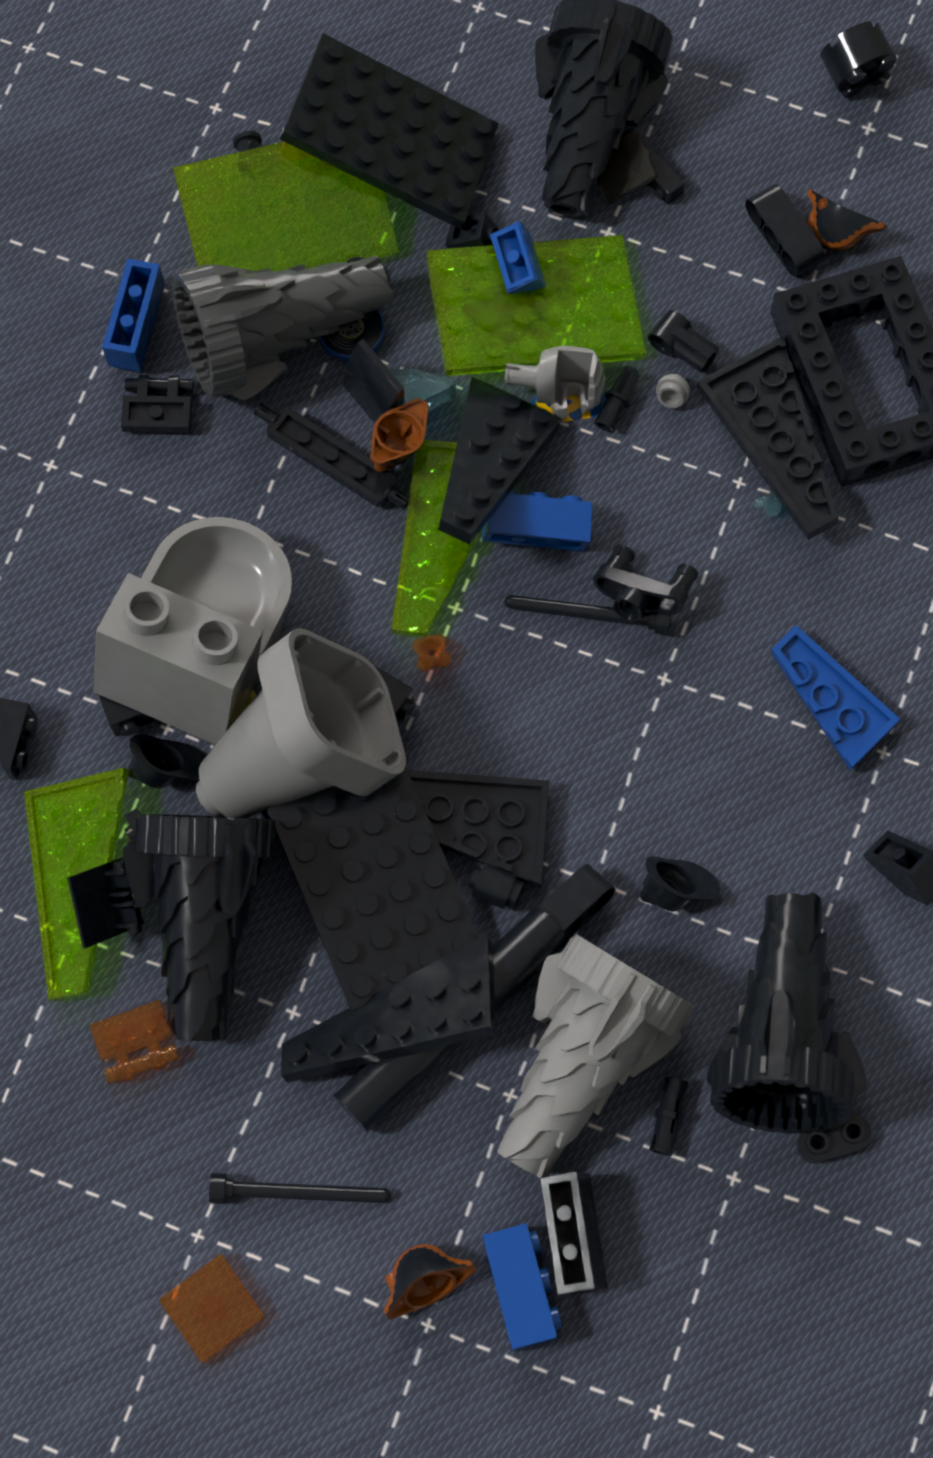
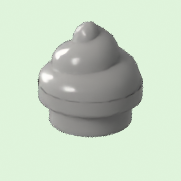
M679 374L663 376L656 386L658 401L668 408H678L685 403L690 395V388L685 378Z

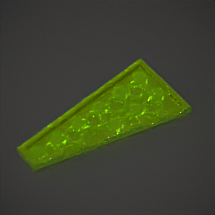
M424 439L421 447L415 454L391 628L392 634L427 638L479 535L478 533L469 545L438 530L457 442Z
M124 767L24 791L48 1000L53 1002L87 995L89 992L97 944L83 949L67 877L113 860L129 770Z

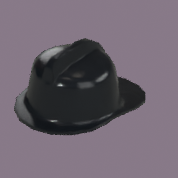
M136 734L129 742L133 755L127 768V775L151 788L162 789L171 784L176 778L199 779V766L206 756L198 749L185 743L160 739L146 734Z
M656 856L646 859L645 865L648 872L644 878L643 889L640 893V898L643 902L675 912L692 900L710 901L717 898L720 894L721 889L716 878L705 868L693 862L664 859Z

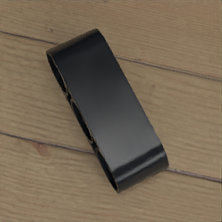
M774 184L746 199L745 206L749 217L792 276L796 277L824 262L825 253L821 243L779 185Z

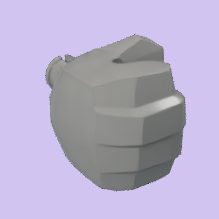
M576 346L552 347L542 351L540 362L537 363V366L506 364L505 385L535 387V390H537V402L549 404L553 413L562 419L567 418V398L570 395L579 397L582 413L589 412L600 404L605 389L606 377L601 361L592 349Z

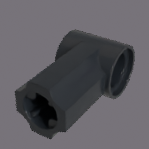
M669 310L647 336L648 341L657 351L664 355L674 354L700 373L710 367L719 352L717 345L694 331L686 317L674 310Z

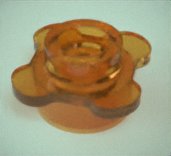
M429 635L422 639H416L413 642L412 649L417 653V667L419 670L426 672L431 667H446L450 664L451 657L446 653V638L443 635ZM433 650L435 654L429 655L428 652Z

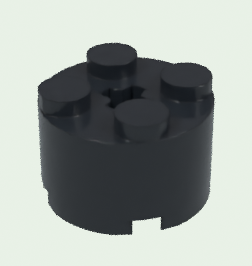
M871 21L857 24L837 35L840 40L837 44L831 47L830 43H828L821 51L820 57L837 90L842 93L844 98L855 96L861 91L862 86L871 82L873 86L886 82L891 77L889 70L897 60L881 26L876 22L873 27Z

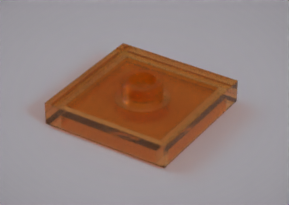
M219 1254L159 1299V1302L202 1364L265 1318V1315L222 1254Z

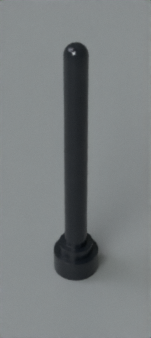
M508 595L504 600L505 606L509 609L646 625L648 629L655 630L654 634L669 635L671 614L658 611L657 613L645 611L640 620L632 622L617 615L613 607Z
M211 1173L209 1203L225 1204L226 1200L233 1201V1197L386 1203L391 1198V1192L387 1188L237 1182L234 1181L233 1177H227V1173Z

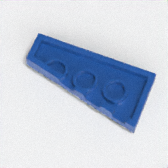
M797 625L771 649V655L850 771L898 725L900 718Z

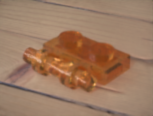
M160 1000L90 1024V1029L102 1062L116 1057L117 1065L104 1070L108 1084L121 1079L123 1082L135 1078L134 1074L154 1068L155 1071L166 1067L167 1062L179 1058L175 1045L161 1049L159 1041L172 1037ZM144 1046L148 1047L149 1054L129 1060L128 1052Z

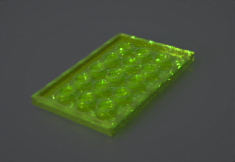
M286 142L173 167L197 266L204 264L222 265L252 270L254 272L270 268V271L276 272L304 264L305 268L308 269L332 262L346 263L353 257L365 259L377 255L380 258L399 254L384 191Z
M623 235L533 242L546 287L510 295L507 293L493 245L427 250L426 262L446 376L501 372L506 370L507 363L537 366V363L540 362L542 351L558 346H576L592 349L601 363L644 359L646 350Z

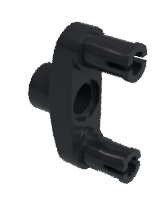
M619 544L614 547L607 562L602 564L593 576L596 588L614 600L613 609L617 615L627 621L635 622L641 619L645 611L653 613L658 611L666 614L679 613L688 600V591L698 578V571L689 565L685 573H683L686 569V564H679L675 574L667 584L628 572L626 569L630 562L633 561L635 555L631 548L625 546L623 549V546Z

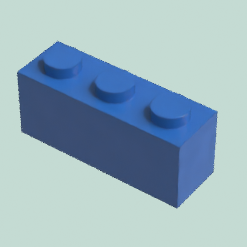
M127 258L102 346L107 364L110 367L137 372L142 370L165 287L160 264Z
M511 490L482 528V542L583 552L591 541L592 502L582 501V498L578 496H564L562 499L550 498L548 494L542 492L522 495L514 494V491Z
M527 1223L482 1235L512 1352L557 1340L556 1330L562 1329V1324L557 1307L549 1308L546 1292L552 1291L547 1269L539 1270L535 1255L542 1253L537 1232H529Z

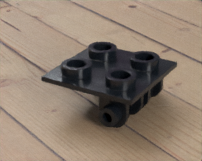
M123 857L67 877L83 949L127 931L128 934H136L143 931L142 925L145 921L142 918L140 907H134L135 897H132L133 893L129 886Z

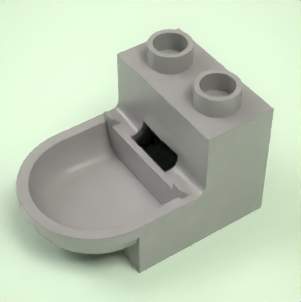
M210 517L198 519L172 531L155 551L141 578L130 573L126 575L96 630L93 692L216 745L242 713L259 679L257 666L259 656L277 643L281 636L284 615L291 594L292 575L288 560L280 546L258 527L233 518Z

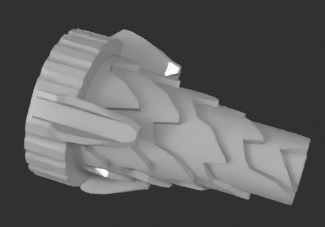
M575 934L574 938L569 940L563 952L547 956L543 963L535 997V1010L532 1017L542 1023L549 1020L552 1021L535 1047L539 1054L524 1077L521 1087L522 1094L509 1117L513 1118V1121L505 1132L497 1152L515 1165L539 1178L548 1177L567 1144L579 1135L593 1113L600 1114L618 1083L624 1085L629 1076L636 1077L667 1055L681 1039L680 1031L695 1006Z

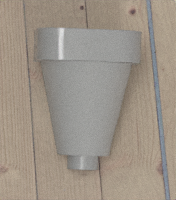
M294 629L259 656L257 666L262 689L199 766L200 780L196 784V794L201 805L214 816L225 815L231 819L248 818L267 811V808L286 804L333 786L359 796L371 794L402 773L406 766L405 751L387 685L381 674L362 655L306 629Z

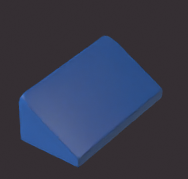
M518 221L490 234L509 295L546 287L527 227Z

